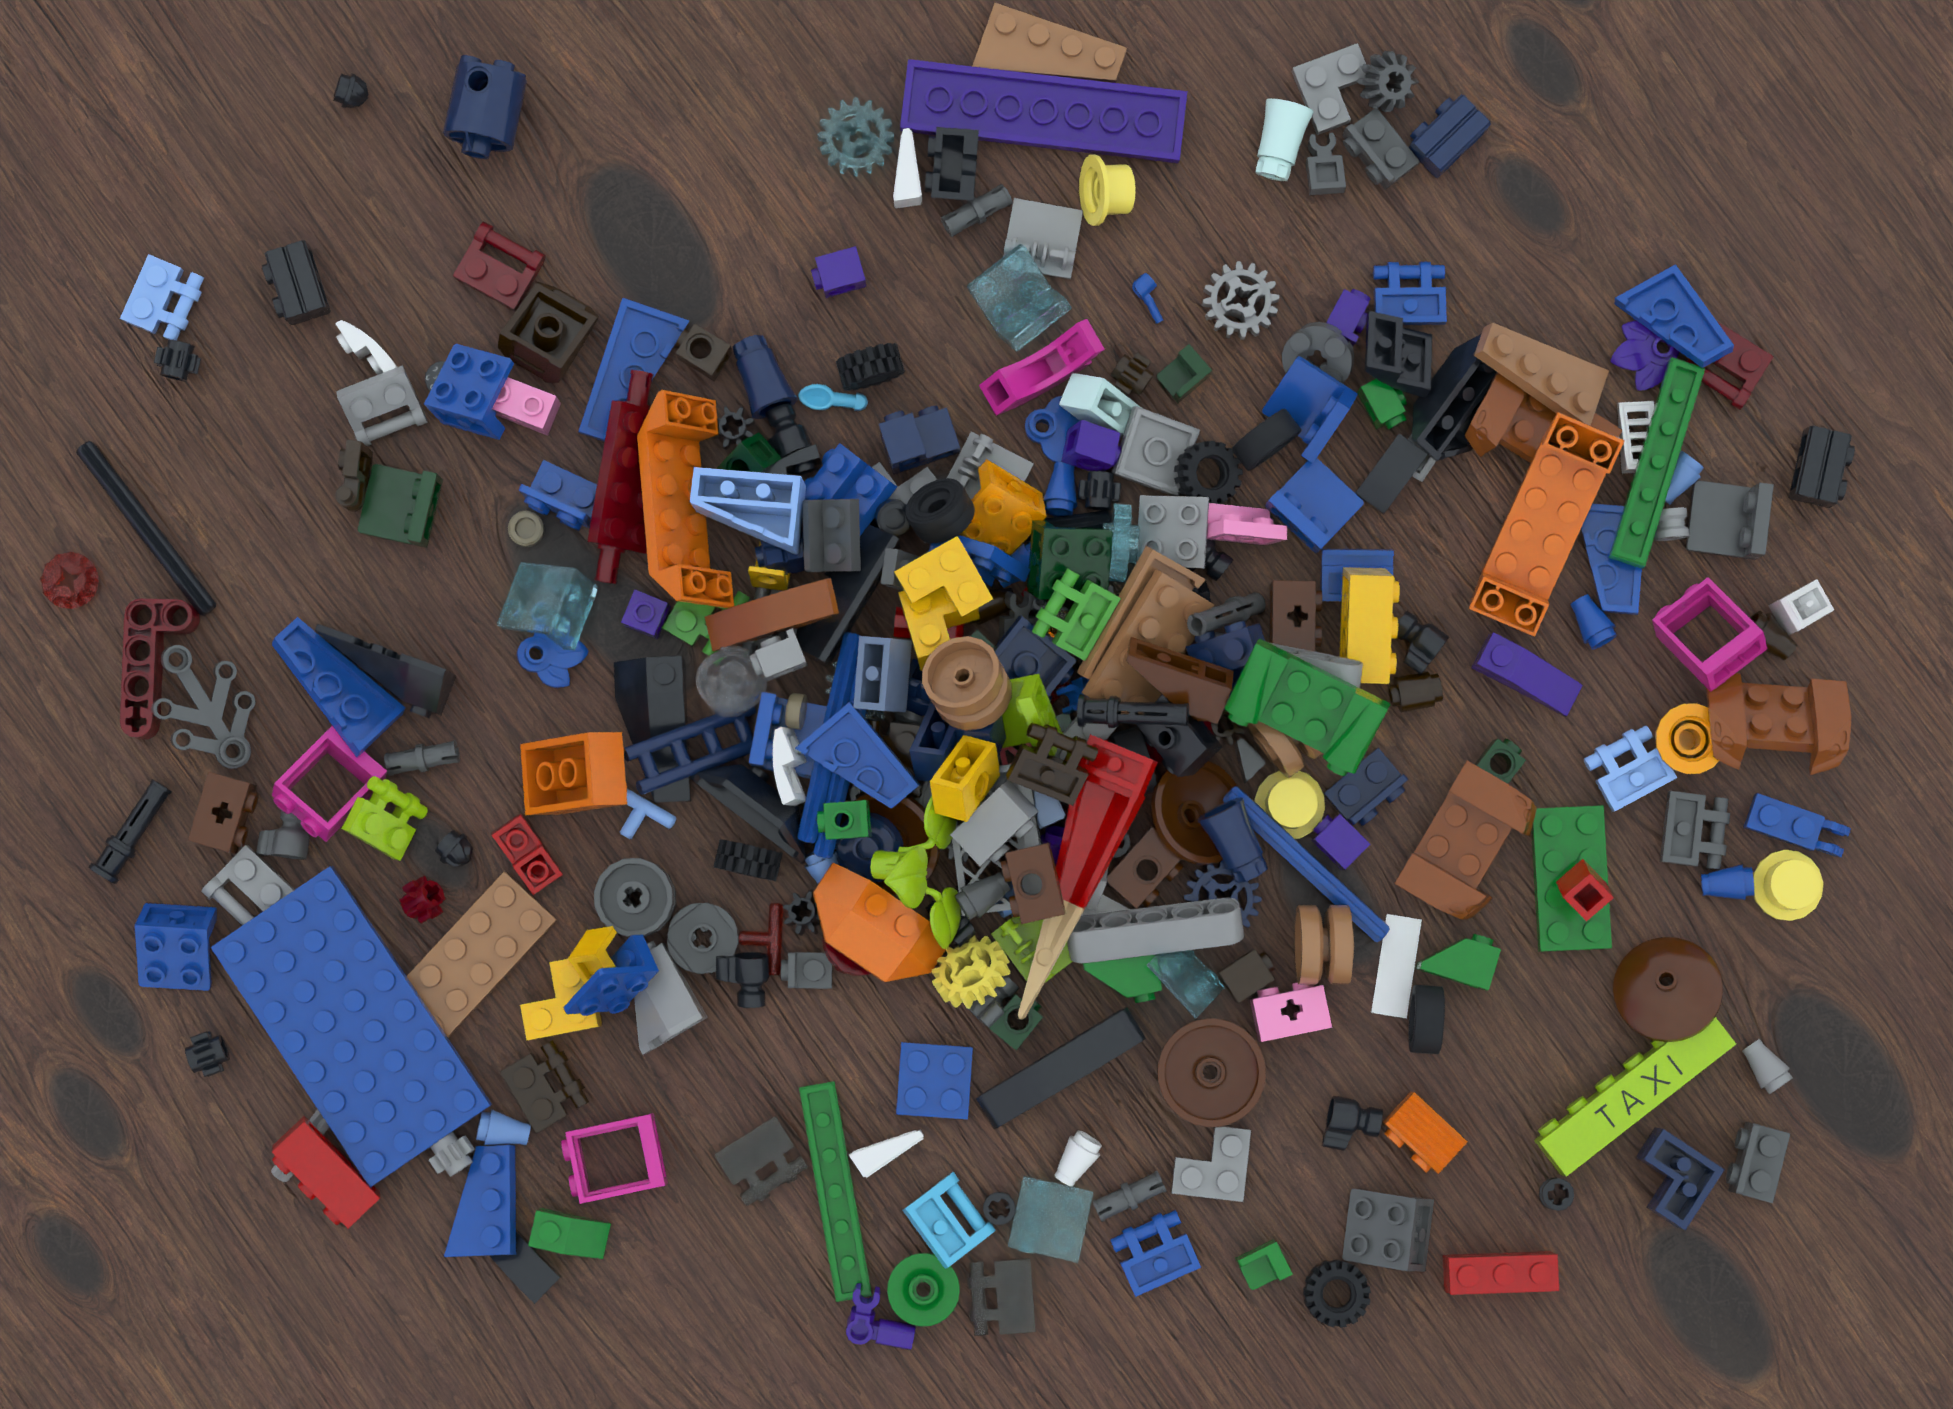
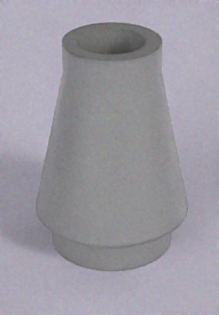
M1760 1039L1742 1051L1750 1064L1760 1088H1765L1769 1095L1793 1079L1788 1072L1790 1068L1770 1051Z

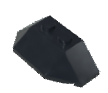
M1481 334L1454 348L1431 379V390L1427 397L1419 396L1413 404L1412 439L1435 461L1466 453L1473 449L1465 434L1497 371L1474 356Z
M743 764L703 770L689 777L802 865L805 863V842L800 841L797 837L802 818L801 809L798 806L783 805L778 791L766 783L770 776L760 768L751 766L748 769Z

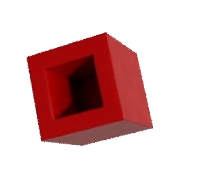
M1584 859L1579 861L1556 881L1562 897L1586 922L1614 898L1607 883Z

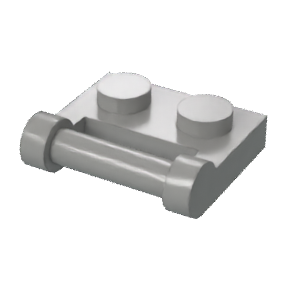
M403 365L336 391L337 398L357 441L363 442L366 446L372 445L371 441L411 425L421 426L428 423L425 412ZM408 405L411 410L367 428L363 424L364 421Z
M245 845L203 887L201 892L208 899L214 898L243 926L253 919L254 916L223 888L230 880L262 911H265L295 889L264 859L256 854L249 845Z

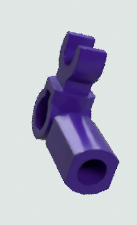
M857 1283L852 1297L855 1306L851 1308L850 1316L847 1320L846 1335L848 1339L854 1344H865L872 1339L876 1340L875 1344L911 1350L916 1326L880 1318V1321H874L876 1313L873 1308L879 1303L880 1287L875 1286L872 1297L864 1298L860 1294L861 1283Z

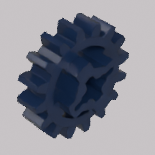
M1223 860L1220 861L1219 868L1216 869L1213 864L1206 865V873L1196 869L1194 874L1198 880L1196 882H1186L1185 885L1192 889V893L1184 895L1183 900L1198 901L1201 887L1207 893L1206 900L1217 899L1214 894L1216 890L1221 893L1234 887L1228 898L1238 901V892L1243 888L1246 902L1244 909L1242 910L1240 907L1243 926L1249 928L1251 925L1247 916H1258L1259 914L1256 909L1252 908V905L1262 901L1261 897L1253 896L1252 892L1259 887V883L1249 884L1248 881L1237 883L1233 879L1228 884H1218L1212 876L1223 874L1233 877L1231 870L1227 869Z

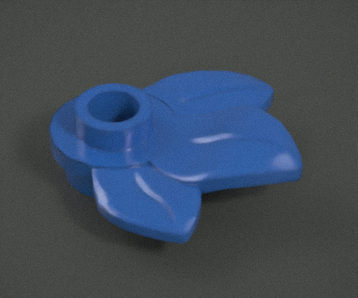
M1062 396L1051 399L1045 409H1037L1031 412L1025 421V432L1028 438L1040 444L1044 455L1055 463L1062 460L1068 429L1080 421L1059 405ZM1045 423L1048 426V431L1039 432L1036 429V424Z
M554 617L541 622L536 627L533 637L525 639L517 649V660L520 666L526 671L537 673L545 685L553 688L569 686L570 677L567 669L581 663L589 652L582 642L571 636H566L568 622L566 618ZM532 648L540 650L541 659H532L529 655V650Z

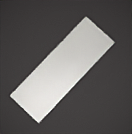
M1391 914L1386 915L1385 923L1389 926L1390 930L1382 940L1371 1013L1407 1019L1421 919Z

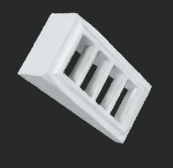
M910 128L903 129L900 139L893 194L895 208L917 206L922 203L914 140Z
M1654 401L1617 403L1618 425L1622 429L1619 438L1625 440L1620 450L1622 474L1635 473L1638 459H1633L1632 453H1641L1643 445L1631 446V440L1645 439L1647 433L1629 432V426H1646L1648 430L1654 410ZM1627 412H1645L1646 418L1628 419Z
M921 1129L913 1130L854 1150L849 1156L862 1176L867 1178L923 1140L924 1134Z

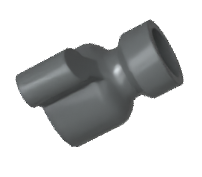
M281 810L280 819L283 822L282 827L259 832L256 854L306 860L310 836L302 827L301 820L294 814H286Z
M1007 975L1002 976L1006 982L1005 987L997 986L994 989L997 994L995 998L987 995L984 997L985 1004L980 1005L976 1000L973 1001L971 1008L968 1009L988 1028L1005 1013L1002 1003L1003 999L1011 997L1019 989Z

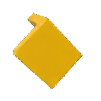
M613 926L587 930L568 957V960L584 984L598 969L616 967L606 951L617 934Z

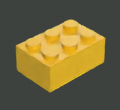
M1343 567L1339 657L1354 659L1363 663L1361 683L1389 684L1390 674H1396L1397 658L1396 653H1392L1391 639H1397L1398 618L1393 616L1392 610L1393 603L1399 602L1400 586L1399 581H1395L1394 576L1386 568Z

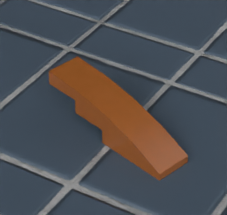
M827 578L705 616L712 651H720L744 642L757 641L792 628L794 630L839 614L831 578Z

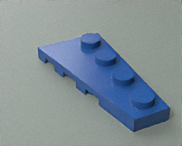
M622 298L578 433L605 442L612 400L626 401L631 377L630 371L638 370L652 373L654 378L676 344L679 336L688 325L689 320Z
M297 617L274 638L272 642L274 649L357 758L403 715L406 707L300 618Z

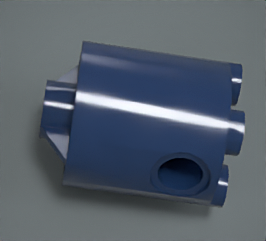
M462 55L456 68L443 130L444 136L462 144L461 153L473 158L489 159L491 151L509 152L513 150L527 84L526 75L514 71L515 65L507 61L494 60L493 65L481 63L482 60L479 58Z

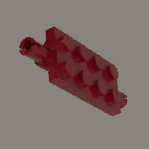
M638 370L630 371L631 377L626 401L612 400L587 540V542L596 543L597 549H600L594 581L617 584L621 553H625L626 550L647 554L637 435L651 407L647 404L654 374Z

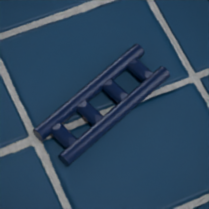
M751 701L625 747V760L628 762L638 758L646 777L636 782L639 794H646L691 777L700 771L749 755L753 742V733L746 717L756 713L753 703ZM733 723L740 743L723 749L715 729ZM702 735L709 754L691 761L683 741ZM670 746L677 766L659 773L651 753Z

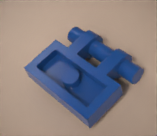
M1387 262L1385 266H1373V280L1387 279L1388 288L1374 289V312L1403 318V325H1445L1447 322L1446 287H1432V279L1445 278V266L1431 265V262H1419L1418 265H1399V262ZM1400 279H1418L1419 287L1400 288Z
M1176 1210L1163 1216L1161 1213L1151 1217L1152 1221L1134 1229L1132 1226L1122 1230L1123 1234L1110 1239L1115 1252L1129 1247L1133 1257L1120 1262L1135 1297L1201 1268L1187 1234L1184 1233L1175 1238L1171 1236L1169 1229L1181 1224ZM1159 1234L1162 1244L1143 1252L1139 1242Z

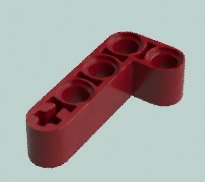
M141 598L130 602L125 609L120 726L123 732L130 737L148 740L153 738L159 731L161 719H157L152 714L151 707L155 700L162 698L163 666L161 664V655L164 649V634H190L197 629L200 622V615L195 608L183 600ZM149 607L152 612L151 620L145 625H140L137 619L138 613L143 608ZM181 608H185L188 614L186 622L181 626H175L173 623L174 613ZM142 643H148L150 655L145 660L139 661L136 657V650ZM146 678L149 683V689L145 695L138 697L134 689L135 684L138 680ZM134 702L144 705L148 704V708L134 707ZM161 703L158 704V706H157V712H158L160 715H161ZM141 717L147 720L146 725H142L140 728L134 727V721L140 720Z

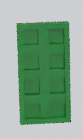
M1604 805L1537 808L1531 834L1538 952L1612 948L1610 904H1606L1586 922L1562 897L1556 884L1557 880L1584 859L1608 885Z

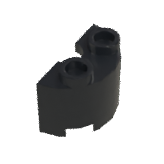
M936 127V136H929L928 157L934 158L933 172L926 171L925 192L931 193V198L974 200L979 130Z

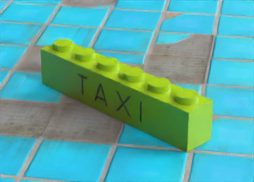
M1716 1017L1707 1028L1691 1038L1676 1042L1652 1040V1049L1643 1056L1638 1052L1622 1064L1625 1070L1616 1077L1609 1074L1594 1086L1597 1091L1589 1098L1585 1099L1584 1096H1581L1573 1101L1566 1108L1569 1113L1561 1120L1557 1121L1553 1118L1538 1129L1540 1136L1534 1141L1558 1173L1567 1177L1736 1045L1735 1041Z

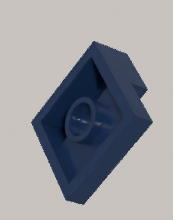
M1019 615L993 649L1009 679L1039 674L1051 702L1052 696L1050 694L1058 684L1063 685L1069 680L1075 670L1072 666L1077 660L1064 649L1052 643L1048 636L1045 635L1042 638L1033 633L1034 625Z
M1244 620L1225 626L1226 634L1217 637L1214 630L1203 635L1201 634V636H1194L1196 644L1186 646L1188 655L1233 670V691L1259 638L1265 641L1260 623L1247 627Z

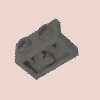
M1373 109L1354 125H1348L1342 134L1345 139L1343 140V145L1349 154L1354 158L1358 156L1366 165L1364 170L1368 178L1375 185L1380 183L1385 190L1420 163L1379 109Z
M859 499L804 500L802 521L805 572L861 571Z
M1745 1122L1744 1128H1739L1735 1138V1148L1738 1149L1735 1163H1730L1726 1174V1183L1730 1184L1728 1191L1773 1203L1790 1133Z

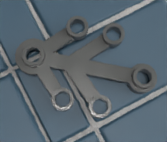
M181 645L167 647L162 652L161 664L167 672L177 675L197 709L174 704L167 698H159L152 704V714L161 720L173 718L208 726L217 739L193 736L192 732L187 729H177L170 738L174 748L178 750L190 748L215 754L216 760L223 767L230 769L242 767L247 763L251 755V747L244 734L249 713L254 708L256 700L254 695L248 691H240L233 696L232 705L236 711L229 732L222 720L230 683L237 674L236 666L230 661H220L214 666L213 674L216 681L210 701L190 669L192 663L190 651ZM174 652L181 656V663L176 667L172 666L169 662V656ZM224 664L228 665L231 669V674L228 678H222L219 674V669ZM242 695H246L250 700L249 706L245 709L238 705V699ZM161 702H166L169 705V712L165 716L157 712V706ZM184 732L188 736V743L185 746H179L176 742V737L179 733ZM230 744H234L238 748V753L233 758L228 757L226 754V748Z

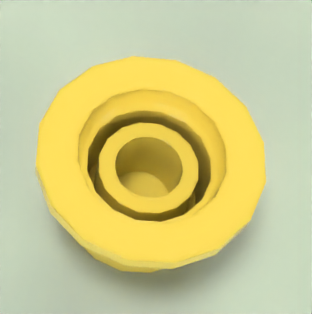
M1095 154L1086 157L1081 167L1079 178V196L1083 215L1088 224L1099 226L1104 222L1107 215L1130 213L1134 206L1136 187L1134 175L1129 165H1105L1102 158Z
M1280 771L1269 775L1258 787L1254 802L1294 839H1300L1312 833L1314 827L1322 820L1325 811L1324 794L1318 782L1307 773L1298 771L1290 778L1284 776Z
M1781 850L1771 853L1759 862L1753 873L1755 902L1764 913L1775 919L1793 921L1804 918L1817 907L1822 897L1823 880L1820 869L1811 858L1799 851Z

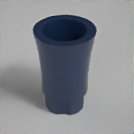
M763 335L749 336L734 344L732 348L737 360L736 366L747 393L753 419L767 418L766 412L785 403H791L793 406L798 401L797 396L786 381L772 349L768 348Z
M1242 797L1220 804L1197 819L1211 838L1227 869L1231 870L1237 883L1249 881L1268 869L1267 863L1261 855L1263 851L1254 834Z

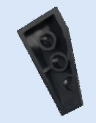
M317 624L316 632L402 701L411 704L410 712L429 719L432 712L442 716L456 675L428 662L403 653L399 655L397 652L374 643L369 644L357 637Z
M682 656L645 657L614 662L615 699L632 744L688 724L685 659ZM687 739L683 742L689 754V743ZM670 746L651 753L659 773L677 766ZM688 777L651 791L654 802L691 801L690 778Z

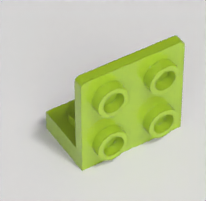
M1034 674L1010 679L1012 683V698L1007 710L1002 714L1006 735L1002 748L1031 743L1033 747L1036 746L1038 740L1026 735L1027 729L1032 722L1040 726L1048 724L1057 728V732L1062 734L1040 675ZM1052 746L1049 755L1055 757L1057 748Z

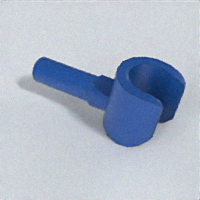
M1144 273L1133 282L1132 290L1147 305L1157 324L1163 321V318L1154 299L1150 295L1157 285L1147 273Z

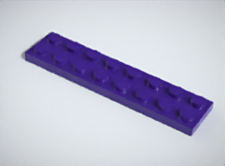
M908 59L900 131L903 132V129L910 128L912 133L936 135V127L979 130L978 140L1179 163L1188 91Z

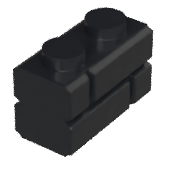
M305 240L264 253L267 263L262 265V270L268 285L274 284L278 296L272 298L279 318L285 317V320L290 325H296L331 312L311 247Z
M1809 426L1804 429L1788 498L1825 508L1836 505L1838 500L1842 501L1847 489V480L1842 479L1845 466L1849 467L1851 465L1855 452V446L1850 445L1852 435L1835 430L1831 431L1818 426Z

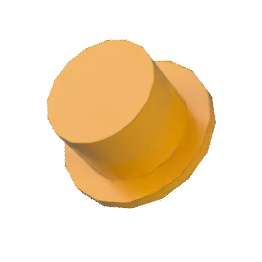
M1697 703L1681 704L1670 709L1661 718L1655 732L1656 748L1661 759L1671 769L1683 774H1700L1713 768L1719 762V760L1713 757L1708 707Z

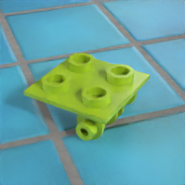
M1012 917L991 933V935L1027 981L1043 920L1021 924L1020 917ZM1067 943L1045 983L1073 962L1069 956Z

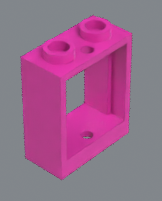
M1709 577L1699 584L1690 586L1680 599L1672 605H1666L1661 608L1655 618L1652 619L1656 637L1710 692L1767 650L1764 632ZM1711 605L1739 635L1704 662H1701L1673 633Z
M331 726L274 783L272 796L274 797V803L280 810L286 814L292 813L302 821L301 825L308 834L313 837L319 836L327 842L344 824L357 797L368 800L372 796L373 791L367 788L369 779L376 776L384 780L387 770L365 751L357 758L335 728ZM327 753L365 784L328 822L290 791Z
M654 1113L565 1132L566 1139L561 1140L565 1161H571L574 1175L569 1176L572 1197L578 1196L580 1204L668 1184ZM638 1126L649 1178L591 1191L580 1138Z

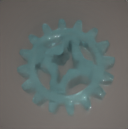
M854 97L852 106H847L844 100H840L839 111L830 107L828 114L831 119L820 120V126L826 131L818 133V141L827 142L820 147L821 154H831L828 158V164L833 166L837 162L840 163L839 169L842 174L850 167L853 169L854 176H858L860 168L863 167L869 174L872 173V163L874 162L883 166L884 159L882 153L887 155L892 153V147L886 144V142L894 141V133L886 131L892 127L891 119L881 120L884 115V109L881 107L873 111L871 100H868L864 106H860L858 97ZM856 115L853 119L842 121L846 117ZM870 121L877 126L880 138L870 132ZM857 131L862 132V139L858 138L855 143L850 141V135H855ZM832 136L842 142V153L834 146ZM865 152L870 153L865 157L856 158L858 155L863 154Z
M1114 504L1112 523H1103L1102 529H1110L1113 532L1109 581L1125 582L1128 563H1137L1140 526L1131 525V505Z

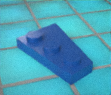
M1676 264L1615 297L1614 304L1701 368L1733 352L1734 344Z
M1592 504L1581 527V533L1600 608L1603 612L1638 615L1642 569L1609 558L1624 506Z
M849 702L795 747V749L822 764L823 767L854 784L855 787L892 809L918 788L920 784L860 711L853 708L854 704Z
M515 1145L476 1146L472 1159L473 1163H471L444 1257L516 1255Z

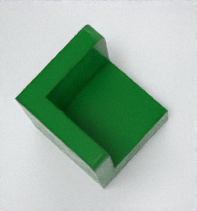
M1274 1239L1235 1258L1251 1290H1255L1275 1279L1281 1281L1293 1275L1278 1243Z

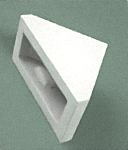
M1817 579L1768 605L1776 621L1788 635L1805 628L1834 611Z

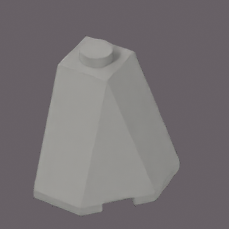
M654 941L649 942L647 945L659 972L648 982V987L634 997L639 1049L643 1055L708 1018L678 965L671 957L665 943L656 946Z

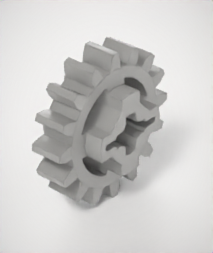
M1237 261L1233 271L1225 264L1221 269L1223 276H1219L1216 273L1211 275L1210 279L1214 286L1205 285L1203 292L1210 297L1202 300V306L1211 308L1206 313L1205 318L1206 320L1216 319L1215 331L1220 330L1222 327L1226 328V338H1230L1233 331L1238 332L1240 340H1244L1249 330L1256 337L1260 333L1259 325L1268 328L1271 324L1266 316H1276L1278 309L1271 306V304L1279 301V295L1270 293L1275 288L1276 283L1275 281L1265 282V277L1268 273L1266 270L1256 274L1254 272V263H1251L1248 270H1244L1241 261ZM1240 279L1249 280L1253 282L1254 285L1251 286L1242 283ZM1225 285L1227 298L1217 303L1218 291ZM1236 294L1240 298H1249L1245 307L1240 303H1233ZM1263 298V310L1257 317L1254 304ZM1232 316L1240 319L1241 323L1233 322L1227 319L1226 317Z

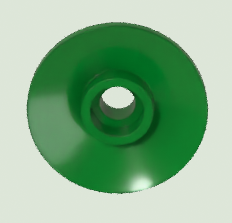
M929 1253L914 1254L899 1262L889 1277L887 1287L888 1299L894 1312L905 1322L922 1327L932 1326L945 1320L955 1309L960 1293L959 1280L954 1269L951 1266L945 1269L937 1257ZM921 1282H926L930 1286V1292L926 1296H920L916 1292V1287Z

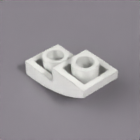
M343 320L335 323L341 332L336 338L345 352L349 354L353 351L359 359L371 353L372 355L367 360L377 375L398 367L389 355L363 331Z

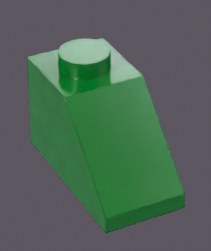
M1473 934L1472 939H1460L1418 961L1415 969L1481 990H1489L1501 949L1492 946L1493 939Z
M1155 955L1082 963L1085 972L1123 997H1134L1135 1003L1156 999L1155 992L1163 991Z
M540 1208L535 1213L528 1246L560 1254L603 1259L611 1223Z

